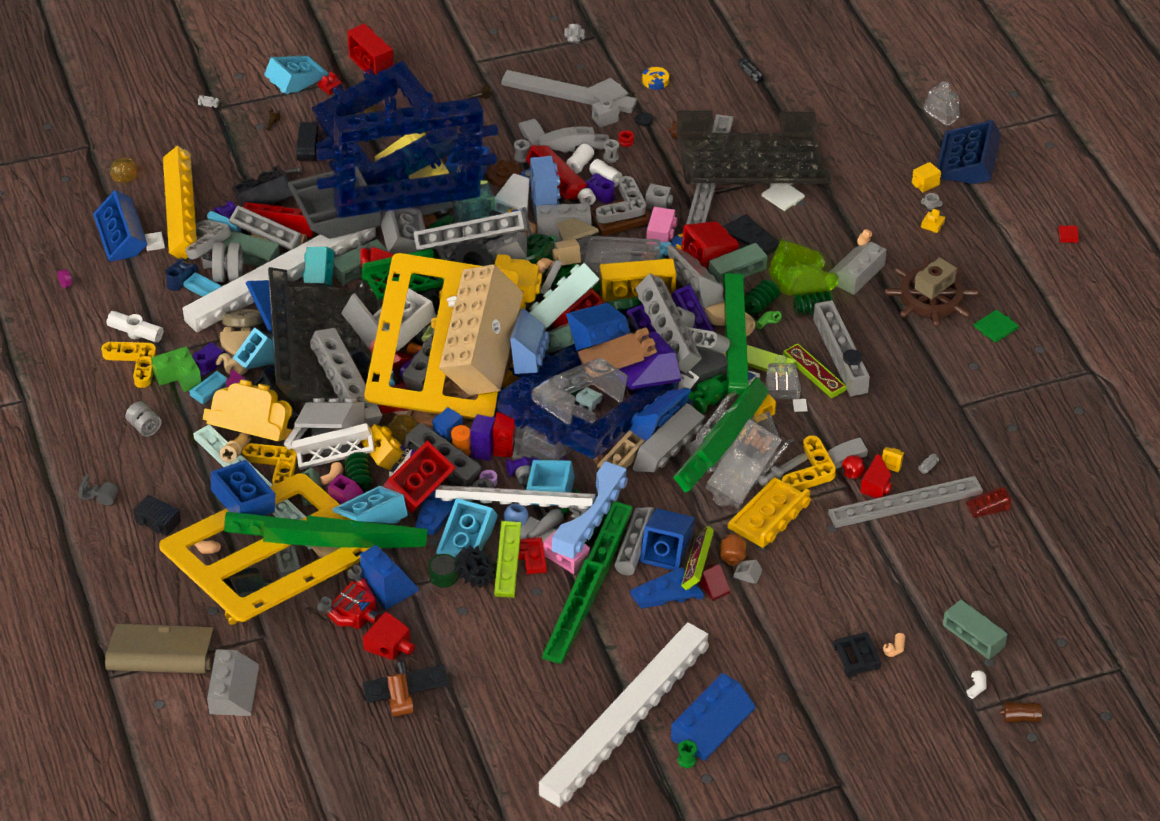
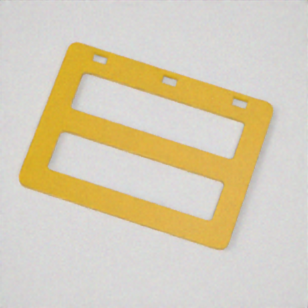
M402 253L393 255L364 398L367 402L441 414L449 407L463 418L474 420L477 414L494 417L498 391L478 394L476 400L444 396L442 393L446 374L439 369L454 307L450 308L448 306L447 298L457 296L464 269L482 266ZM500 269L517 286L518 274L514 271ZM394 273L400 274L399 281H392ZM414 273L444 279L424 388L421 392L389 386L410 278ZM384 323L390 324L389 331H382ZM374 373L380 375L379 382H372Z
M296 474L270 487L275 493V505L296 494H301L319 510L309 516L353 520L334 513L332 508L340 504L305 474ZM227 509L166 537L159 543V549L235 620L240 622L247 621L359 563L360 555L356 557L354 554L370 549L342 547L246 597H240L222 580L289 547L291 544L263 542V539L211 565H205L187 548L223 531L225 514L229 512ZM311 576L314 578L313 580H311V581H309V582H306V581H305V579H307V578H309V577H311ZM260 602L264 604L258 608H255V605Z

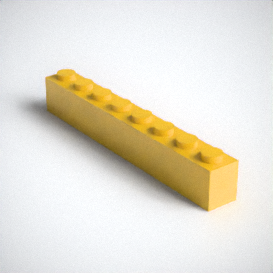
M176 146L163 157L168 244L171 255L178 259H187L188 256L185 249L197 241L191 155L187 150Z

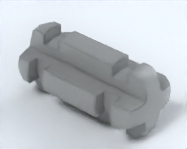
M200 95L198 105L201 106L203 104L206 107L214 106V108H218L219 99Z
M932 453L921 463V466L919 465L918 469L922 474L928 473L939 462V457Z

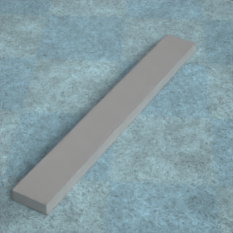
M509 70L506 71L501 80V85L590 105L598 103L587 92V87ZM624 96L614 101V103L619 106L620 111L632 113L637 103V98Z
M976 476L829 509L828 515L834 527L838 528L981 495L983 489Z

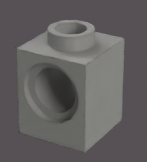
M650 184L645 197L646 208L652 210L654 207L667 209L668 206H671L673 202L671 187Z

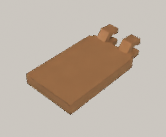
M643 328L637 330L634 334L630 333L578 351V356L591 379L643 361L644 357L657 353L653 338L648 336V329Z

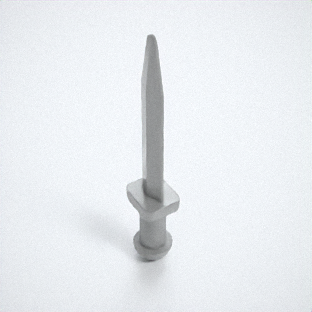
M806 453L798 455L780 467L772 466L769 474L759 477V484L766 486L774 477L782 480L784 473L808 459Z

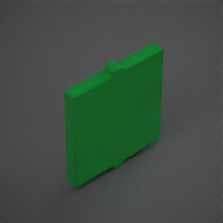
M996 309L976 322L974 327L982 332L983 336H987L996 343L1017 330L1019 325L1009 319V316H1005Z

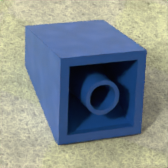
M657 508L645 525L640 562L670 570L680 568L693 534L695 517Z
M377 545L360 554L361 578L364 577L376 601L385 610L419 591V588Z

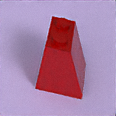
M718 222L684 225L681 250L697 259L700 265L705 267L707 271L709 270L710 260L736 251L739 248L737 240Z

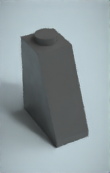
M701 349L698 350L702 359L690 371L696 374L699 379L690 389L691 391L696 390L697 385L701 382L711 379L718 374H723L725 379L727 378V359L725 355ZM680 371L681 374H684L692 379L694 378V376L691 375L689 372L685 373L683 371Z

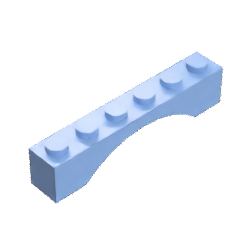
M607 461L603 463L596 474L598 496L594 504L580 517L560 525L552 537L553 552L572 559L575 558L578 552L581 553L585 541L591 538L594 528L600 525L603 515L609 512L611 503L617 500L620 490L626 487L628 482L626 468Z

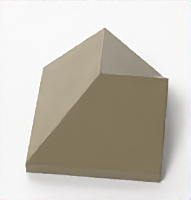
M576 218L557 222L561 241L579 240L596 235L599 232L598 228Z

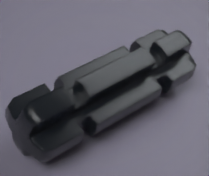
M745 57L738 60V65L755 82L763 79V74Z

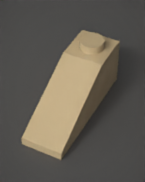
M629 430L599 462L597 467L600 469L603 463L607 461L627 468L635 462L639 448L645 441Z

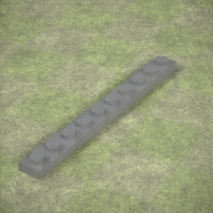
M716 114L686 224L707 222L733 125L732 116Z

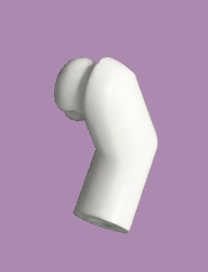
M981 670L974 671L971 677H974L972 680L975 685L967 690V694L972 699L987 687L986 675Z

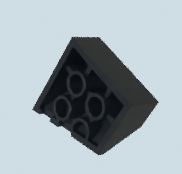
M279 165L273 167L274 171H264L259 174L258 179L251 178L232 187L239 206L243 207L246 202L274 205V202L279 200L286 201L290 199V196L293 194L288 186L289 179L287 174Z

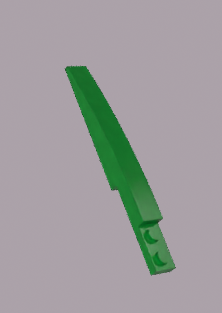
M758 377L751 382L704 437L705 441L673 477L685 493L690 491L705 472L718 462L768 395V389Z
M613 501L588 560L585 559L542 655V659L562 664L616 555L620 538L633 511L632 506Z
M226 512L224 532L263 536V542L345 548H371L375 545L379 548L426 547L428 530L307 515V520L305 521Z

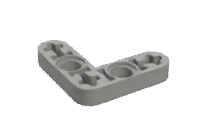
M624 176L619 179V191L624 201L598 207L596 209L597 222L610 223L645 214L646 202L632 177Z
M211 220L198 222L196 224V232L198 236L202 237L185 249L188 258L195 259L213 248L214 242H222L231 236L232 232L229 226Z

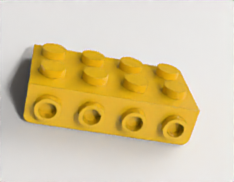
M774 477L728 522V528L764 548L768 543L774 541L780 531L785 530L792 519L797 518L803 508L810 504V490L806 488L803 492H800Z

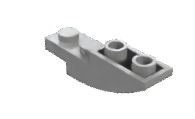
M584 126L563 128L538 137L539 145L549 146L552 150H559L564 153L574 152L575 146L579 147L581 144H588L593 148L603 150V143L609 140L608 135L595 134L593 127Z

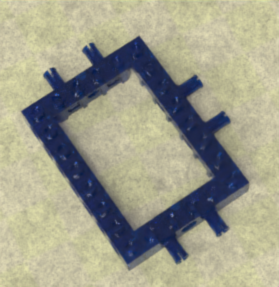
M404 61L396 63L376 75L373 70L368 69L370 74L367 71L363 74L365 80L349 87L347 90H344L342 85H337L339 90L335 86L333 88L334 96L311 108L316 121L328 137L315 144L319 154L332 147L336 148L341 156L328 162L331 171L338 170L346 165L348 167L357 165L372 195L398 181L401 185H405L403 180L408 183L410 180L409 175L429 165L433 169L437 168L435 163L440 167V159L464 147L456 128ZM398 89H400L403 97L408 99L410 106L414 107L416 114L421 116L423 123L428 125L431 133L372 163L343 122L359 112L362 113L364 112L363 110L379 104V102L386 98L395 96L398 93Z
M425 92L421 94V105L396 109L397 99L390 97L389 103V97L385 98L384 111L334 117L333 147L316 150L318 161L334 159V175L326 178H317L318 190L334 188V207L339 218L480 197L481 166L497 164L495 153L482 155V139L488 136H498L497 124L483 126L484 110L478 97L432 104L433 94L426 92L425 97ZM459 127L458 166L456 173L355 187V181H357L355 175V167H357L355 152H357L355 142H368V140L386 139L387 137L394 136L404 137V135L422 134V132L429 131L440 132L443 129H458Z
M572 344L554 356L545 353V358H542V365H540L538 373L515 374L513 369L512 374L519 377V379L500 391L497 411L515 419V425L517 427L520 426V429L528 426L546 435L547 441L550 444L556 445L560 442L592 459H595L623 438L631 429L633 423L631 420L637 412H642L645 406L652 404L657 396H662L667 391L678 390L679 382L634 389L637 391L591 424L541 399L542 396L551 393L557 386H561L567 379L573 378V375L577 372L583 371L584 366L579 359L578 351L584 349L576 350L575 344ZM615 371L604 374L609 379H614L628 387Z

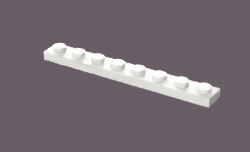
M440 485L436 489V498H441L443 501H452L458 498L469 502L480 500L481 503H491L492 501H500V504L519 502L520 505L539 503V506L543 507L557 504L561 508L575 505L580 509H588L594 504L596 494L446 485Z

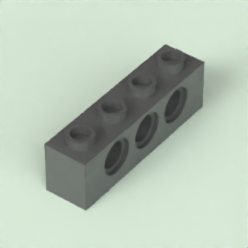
M435 328L429 339L424 342L419 353L414 356L409 367L403 372L402 377L406 388L421 392L424 388Z
M422 422L406 435L405 448L409 447L417 451L428 440L456 467L447 478L456 486L470 487L479 478L481 466L477 461L469 458L462 450L454 447L447 439L439 436L432 428L424 425Z

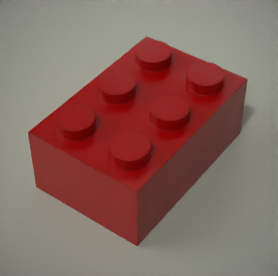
M365 23L347 31L349 58L376 84L394 76V52L391 46H388Z
M427 440L386 481L383 487L403 494L406 509L412 514L451 475L456 467Z

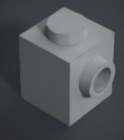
M611 98L592 104V118L600 128L618 122L620 109Z

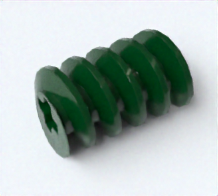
M762 280L744 296L745 312L749 315L762 312L766 306L770 305L771 302L780 296L778 286L771 280Z
M828 289L824 290V292L820 290L816 294L812 291L809 295L807 292H804L802 296L799 293L795 294L793 300L795 316L798 317L799 311L805 316L806 310L809 311L810 315H813L816 303L833 301L830 291Z
M354 452L345 459L346 477L355 481L361 490L366 493L370 490L372 484L369 456L364 452Z

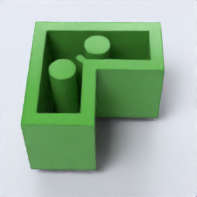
M187 346L151 357L153 375L159 386L178 380L183 392H186L201 383L200 370Z

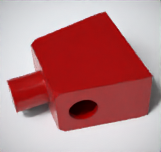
M385 612L363 636L365 651L391 660L395 659L401 652L411 655L415 649V644L410 642L409 628L388 612Z

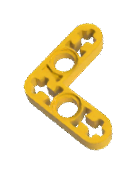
M106 342L102 345V356L106 360L136 361L133 374L136 387L146 388L151 384L153 376L151 357L157 356L154 344ZM126 350H133L132 353H125ZM142 364H150L148 367H141Z
M808 436L803 441V449L812 466L786 474L782 478L784 483L801 491L834 480L836 468L821 440L817 436ZM817 456H822L825 459L822 461H817L814 458ZM807 475L814 477L812 480L804 479Z
M253 443L246 444L242 448V456L249 463L276 465L272 485L294 476L297 464V453L294 449L288 450L284 446ZM266 453L274 454L272 457L264 456ZM282 469H289V470H290V471L287 472V473H281V472H280V470H282Z

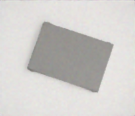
M354 293L343 309L342 315L369 348L372 341L376 339L379 323Z

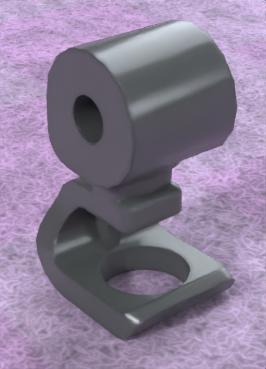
M86 474L79 486L78 495L82 500L94 499L97 496L98 503L111 505L119 489L110 482H105L101 487L95 484L91 488L89 485V474Z

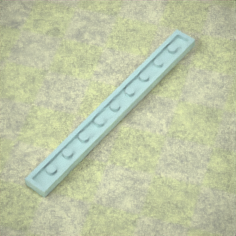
M207 425L193 433L194 439L223 467L246 460L240 454L233 462H224L220 458L219 453L221 448L228 442L212 426ZM254 468L269 487L273 486L256 468ZM288 499L276 504L275 512L272 513L275 517L301 520L306 517Z

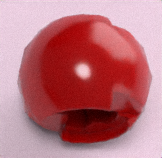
M850 455L843 460L841 466H843L844 475L847 478L858 479L865 473L866 468H864L862 458L857 455Z

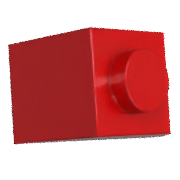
M876 455L861 481L860 493L873 498L885 497L886 494L889 495L893 485L890 483L891 474L881 455Z

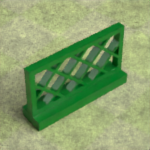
M431 248L408 253L409 255L434 258V252ZM392 257L363 263L362 279L364 282H368L379 301L384 299L385 293H380L379 290L380 288L386 289L387 284L384 282L388 280ZM394 273V275L399 276L398 278L393 277L392 281H399L400 274ZM412 274L409 289L419 292L441 287L444 284V279L436 277L440 280L434 281L431 280L432 276L425 278L419 276V274ZM414 281H420L423 284L417 285L414 284Z

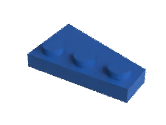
M435 490L422 503L415 528L428 529L427 534L435 535L447 521L455 499L443 501L441 498H436Z
M681 567L631 589L630 596L642 609L665 605L666 602L675 600L679 603L685 602V599L688 598L703 599V592L696 584L688 590L681 586L685 570Z

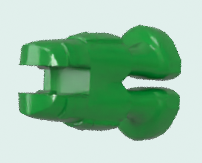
M718 374L711 379H707L697 385L696 392L693 393L691 391L689 398L693 402V408L702 415L706 412L708 405H715L728 395V383L725 380V375Z

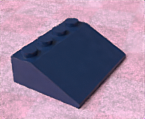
M994 120L945 131L936 166L941 171L940 179L973 184L991 180L1001 139V134Z

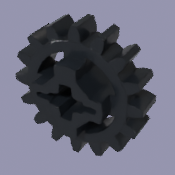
M469 545L468 548L464 547L455 556L454 565L458 566L455 572H460L459 579L464 578L465 584L470 582L473 588L476 585L482 588L483 585L487 586L495 578L496 575L494 573L497 569L493 566L496 562L490 560L492 555L487 556L485 549L480 551L479 546L473 549L472 545Z

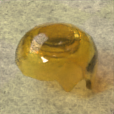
M123 157L112 162L110 173L114 181L124 183L136 178L137 166L132 159Z
M405 414L396 415L392 422L389 423L388 429L392 432L391 436L402 445L405 444L406 435L417 426V422L411 416Z

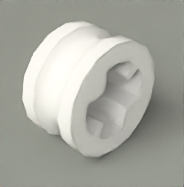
M586 188L579 192L578 199L581 203H590L592 205L596 200V196L591 189Z

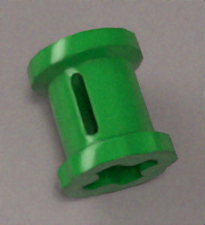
M684 740L679 743L677 762L681 767L691 768L695 765L697 746L694 742Z

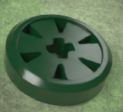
M545 234L528 236L527 258L522 260H528L531 264H537L540 259L546 258L552 249V243L548 236Z
M638 297L604 302L609 303L618 311L630 310L643 304Z

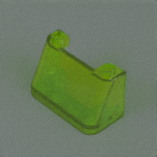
M781 239L769 266V275L783 294L793 296L831 291L837 287L839 282L837 273L821 270L825 263L821 252Z

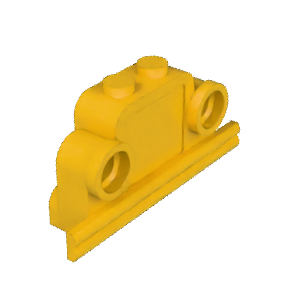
M497 254L495 265L499 269L514 271L518 274L517 287L523 292L519 311L520 309H526L525 303L535 301L536 294H540V284H542L543 275L539 273V266L531 264L528 260L511 259L508 255Z
M240 379V383H235L227 388L216 391L213 396L211 409L205 408L203 420H207L206 424L275 441L286 440L293 430L287 428L288 420L292 416L291 405L287 401H277L278 395L274 390L269 389V385L258 384V386L251 385L252 381Z

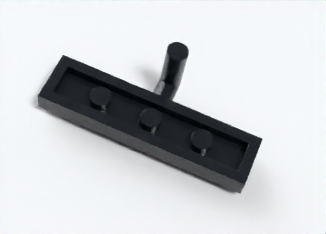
M398 660L395 665V669L399 673H405L409 694L449 685L444 664L407 672L404 660ZM387 677L362 683L367 704L391 698Z

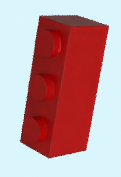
M591 288L565 310L551 325L554 328L568 323L567 313L603 304L604 301Z

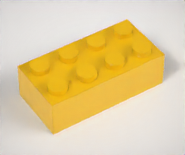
M673 258L600 264L599 291L601 299L606 302L638 297L635 288L649 274L662 278L671 295L676 290V270Z

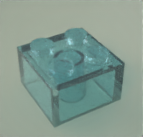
M489 183L454 190V211L457 223L489 217L491 210H495V196Z

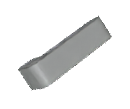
M677 307L697 349L724 353L728 350L730 341L727 337L713 331L693 328L695 322L694 313Z

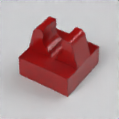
M332 71L329 73V76H323L322 80L318 82V88L329 95L342 88V82L338 80L337 75Z

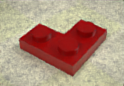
M542 537L520 539L518 560H525L526 574L547 573Z

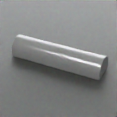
M238 205L229 219L230 223L290 250L298 247L301 242V233Z
M654 507L635 508L614 565L616 570L622 575L629 576L635 572L641 556L645 525L655 512Z

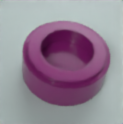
M66 269L59 270L58 280L63 288L70 287L72 279L69 271Z

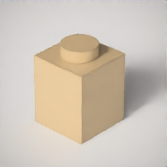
M576 239L554 242L555 249H552L554 260L562 262V265L581 262L580 245Z

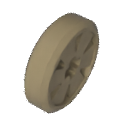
M254 309L232 310L222 315V323L228 327H253L264 322L259 310Z

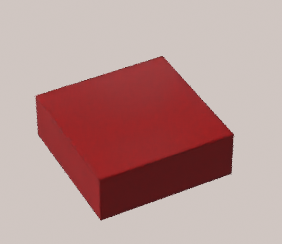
M1059 226L1060 242L1078 243L1077 226Z

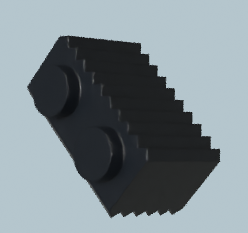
M149 494L133 509L135 521L141 526L146 525L157 534L162 533L168 536L178 526V523L181 522L178 508L168 503L166 504V502L160 501Z

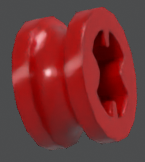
M623 130L619 133L618 142L621 146L629 147L633 145V132Z

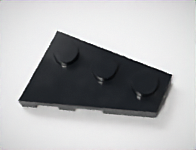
M747 214L722 226L726 228L727 232L737 242L741 241L748 246L757 243L766 255L780 249L781 243Z

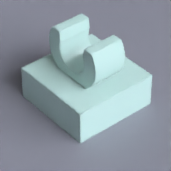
M586 387L576 394L575 401L580 403V408L587 406L589 407L588 412H592L596 405L602 401L603 394Z

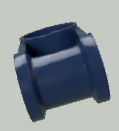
M179 258L172 266L166 269L167 288L172 291L180 290L184 286L183 282L195 272H198V266L186 262L184 258Z

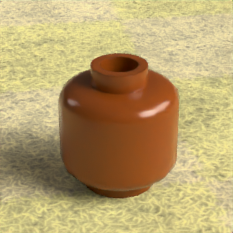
M731 534L726 536L720 544L721 559L731 566H736L739 562L744 561L746 558V541L739 535Z

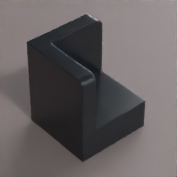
M364 346L349 352L360 375L369 373L372 352L368 347Z

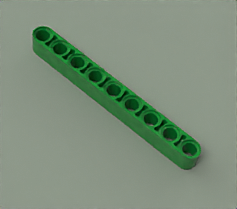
M724 273L725 335L730 341L729 348L726 351L728 395H741L748 387L743 273Z

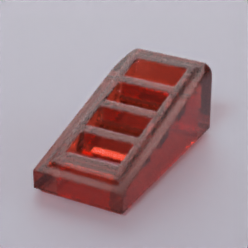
M1000 487L966 501V505L973 518L1010 510L1011 498L1006 488Z

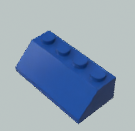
M114 190L93 213L107 258L111 262L137 256L148 244L132 198Z
M273 280L246 282L269 332L287 350L306 338L302 331L304 326L296 319L298 315L290 307L292 303L285 296L286 291L281 284L277 285Z
M722 673L672 723L671 740L678 745L684 740L694 742L697 746L695 755L705 761L755 710V705L739 682Z

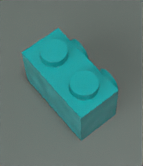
M307 247L304 255V283L307 285L312 283L313 286L318 287L332 286L334 250L329 247Z

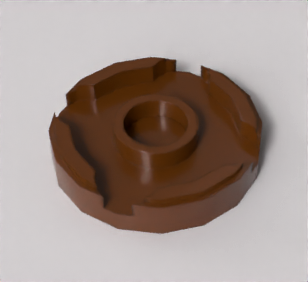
M505 160L494 161L487 167L486 179L493 186L503 187L513 173L521 176V168L510 160L509 162H505Z

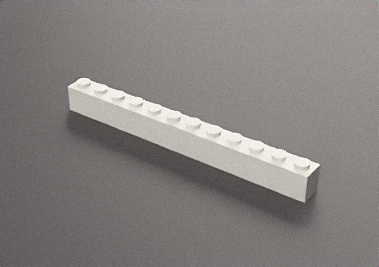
M376 227L331 239L319 235L183 307L184 321L198 333L221 321L222 315L225 312L243 309L254 303L246 285L247 281L273 280L277 285L281 284L284 287L303 276L305 270L304 255L307 247H329L334 250V258L357 248L360 241L364 244L375 238Z
M687 622L539 782V795L558 807H561L565 801L568 802L575 790L584 785L586 778L597 771L599 764L609 758L611 751L616 746H620L624 737L628 733L633 732L636 724L647 716L653 706L659 703L664 693H668L671 690L675 681L683 677L686 669L695 664L697 657L701 653L704 654L709 646L708 633Z

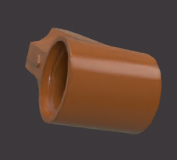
M405 673L387 676L392 717L412 714L413 704L408 693Z

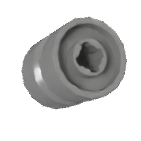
M142 401L133 403L125 414L126 420L144 437L155 434L161 426L160 417Z

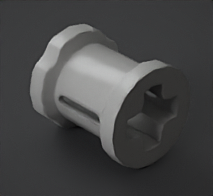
M613 139L606 140L603 143V148L605 149L603 159L608 163H614L619 159L617 153L619 143Z
M517 140L514 143V149L516 150L514 160L518 163L527 162L526 157L530 148L528 141Z

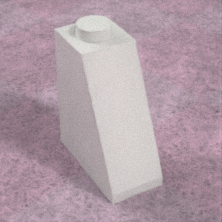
M513 173L495 196L494 210L505 214L508 213L509 209L517 208L518 211L525 212V217L528 220L529 178Z

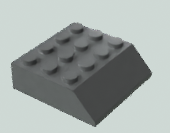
M357 165L288 182V186L310 229L328 239L381 226L380 208Z

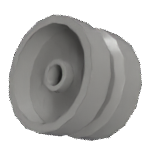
M214 242L212 251L213 281L225 282L227 273L230 282L241 277L243 271L242 244L230 243L227 251V246L224 242Z

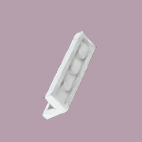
M367 423L292 441L293 449L297 453L300 470L343 460L354 452H364L366 454L375 452L372 431ZM368 439L369 447L362 449L358 447L362 440ZM348 444L351 446L346 453L339 451L342 445ZM323 450H332L329 457L323 458L320 456ZM308 453L314 455L309 462L303 463L302 455Z

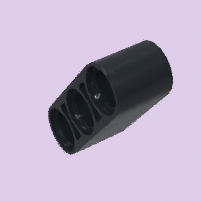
M300 122L296 150L297 160L315 161L318 122Z

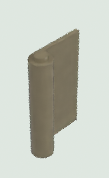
M116 624L106 651V670L206 674L207 670H211V657H208V650L214 627Z

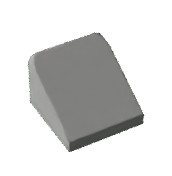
M757 560L741 561L733 577L756 584L762 573V568Z

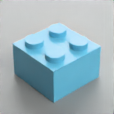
M533 460L526 490L571 493L575 479L572 461Z

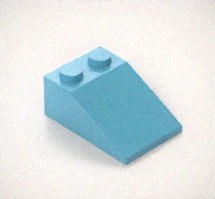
M309 56L271 57L264 75L270 79L271 83L278 86L280 91L289 94L309 87L322 80L323 76L327 77L329 73Z
M378 486L332 508L334 513L363 522L395 524L400 522V519L408 516L403 494L382 486Z
M456 498L436 554H450L455 557L464 547L468 548L469 545H472L473 549L479 546L480 551H482L492 534L498 517L497 513L493 508Z

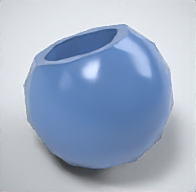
M514 503L507 506L504 511L505 521L522 522V526L528 521L529 513L524 505Z

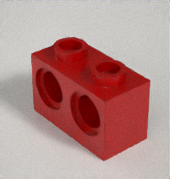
M496 413L493 426V456L512 458L515 445L516 414Z

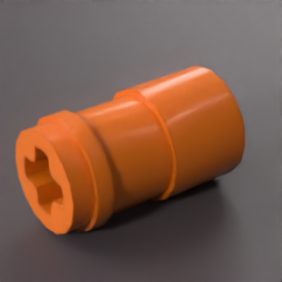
M464 425L454 427L451 431L452 444L469 457L471 455L470 430Z

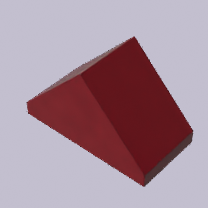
M720 564L705 565L698 584L713 601L729 594L730 589Z

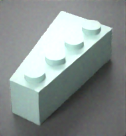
M585 263L581 266L577 264L570 271L571 275L567 279L563 277L557 283L558 287L554 291L550 289L543 295L544 300L540 304L536 302L529 308L530 314L545 325V329L551 326L565 310L599 281V278Z

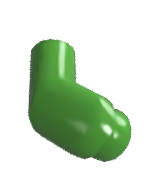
M779 311L765 312L755 322V327L761 330L766 324H776L780 321L782 315Z

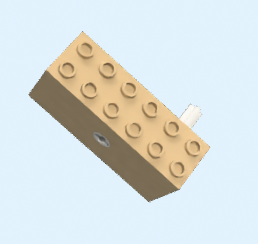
M495 264L464 269L457 296L447 298L448 306L450 308L454 307L439 369L468 395L501 390L511 347L510 337L522 300L523 292Z

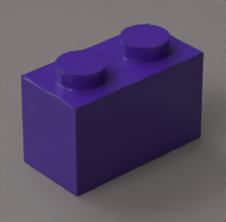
M476 415L470 430L472 458L490 461L493 454L494 417Z

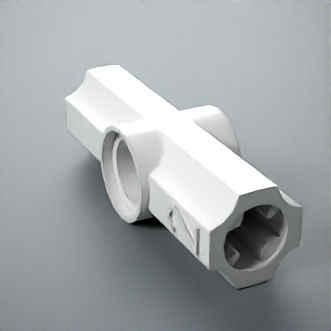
M111 311L108 315L107 326L127 332L131 339L144 338L158 343L162 339L163 328L143 321L142 317L138 314L128 316Z

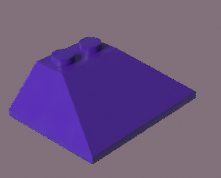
M691 285L675 290L671 294L676 307H681L694 313L695 322L693 328L715 332ZM643 304L626 311L627 316L633 317L635 331L647 328L649 333L656 332L651 325L649 316L644 311L645 307Z
M650 332L648 335L650 338H653L657 353L644 357L643 361L614 370L630 389L681 382L676 353L657 332Z

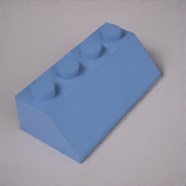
M520 309L510 337L515 374L538 373L539 367L542 365V358H545L547 343L550 341L549 332H546L545 325L525 309Z

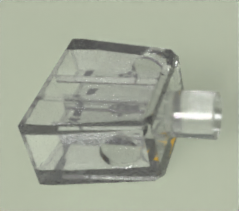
M941 82L928 92L923 110L948 126L959 119V97L949 89L950 84L948 82Z
M783 355L777 356L775 363L768 364L765 387L773 399H800L801 386L796 365L794 363H787V357Z

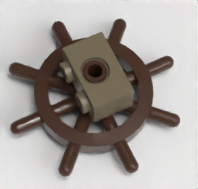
M926 258L924 260V267L914 269L909 273L900 267H896L894 272L903 278L901 288H887L884 291L887 296H901L902 302L906 306L900 312L901 317L905 318L914 312L920 316L932 318L935 327L940 326V317L948 316L954 312L959 313L965 318L970 317V312L961 307L963 296H978L980 294L978 289H964L962 282L958 278L963 273V268H956L942 258H938L934 262ZM946 296H955V297H954L952 300H950V299L947 298Z

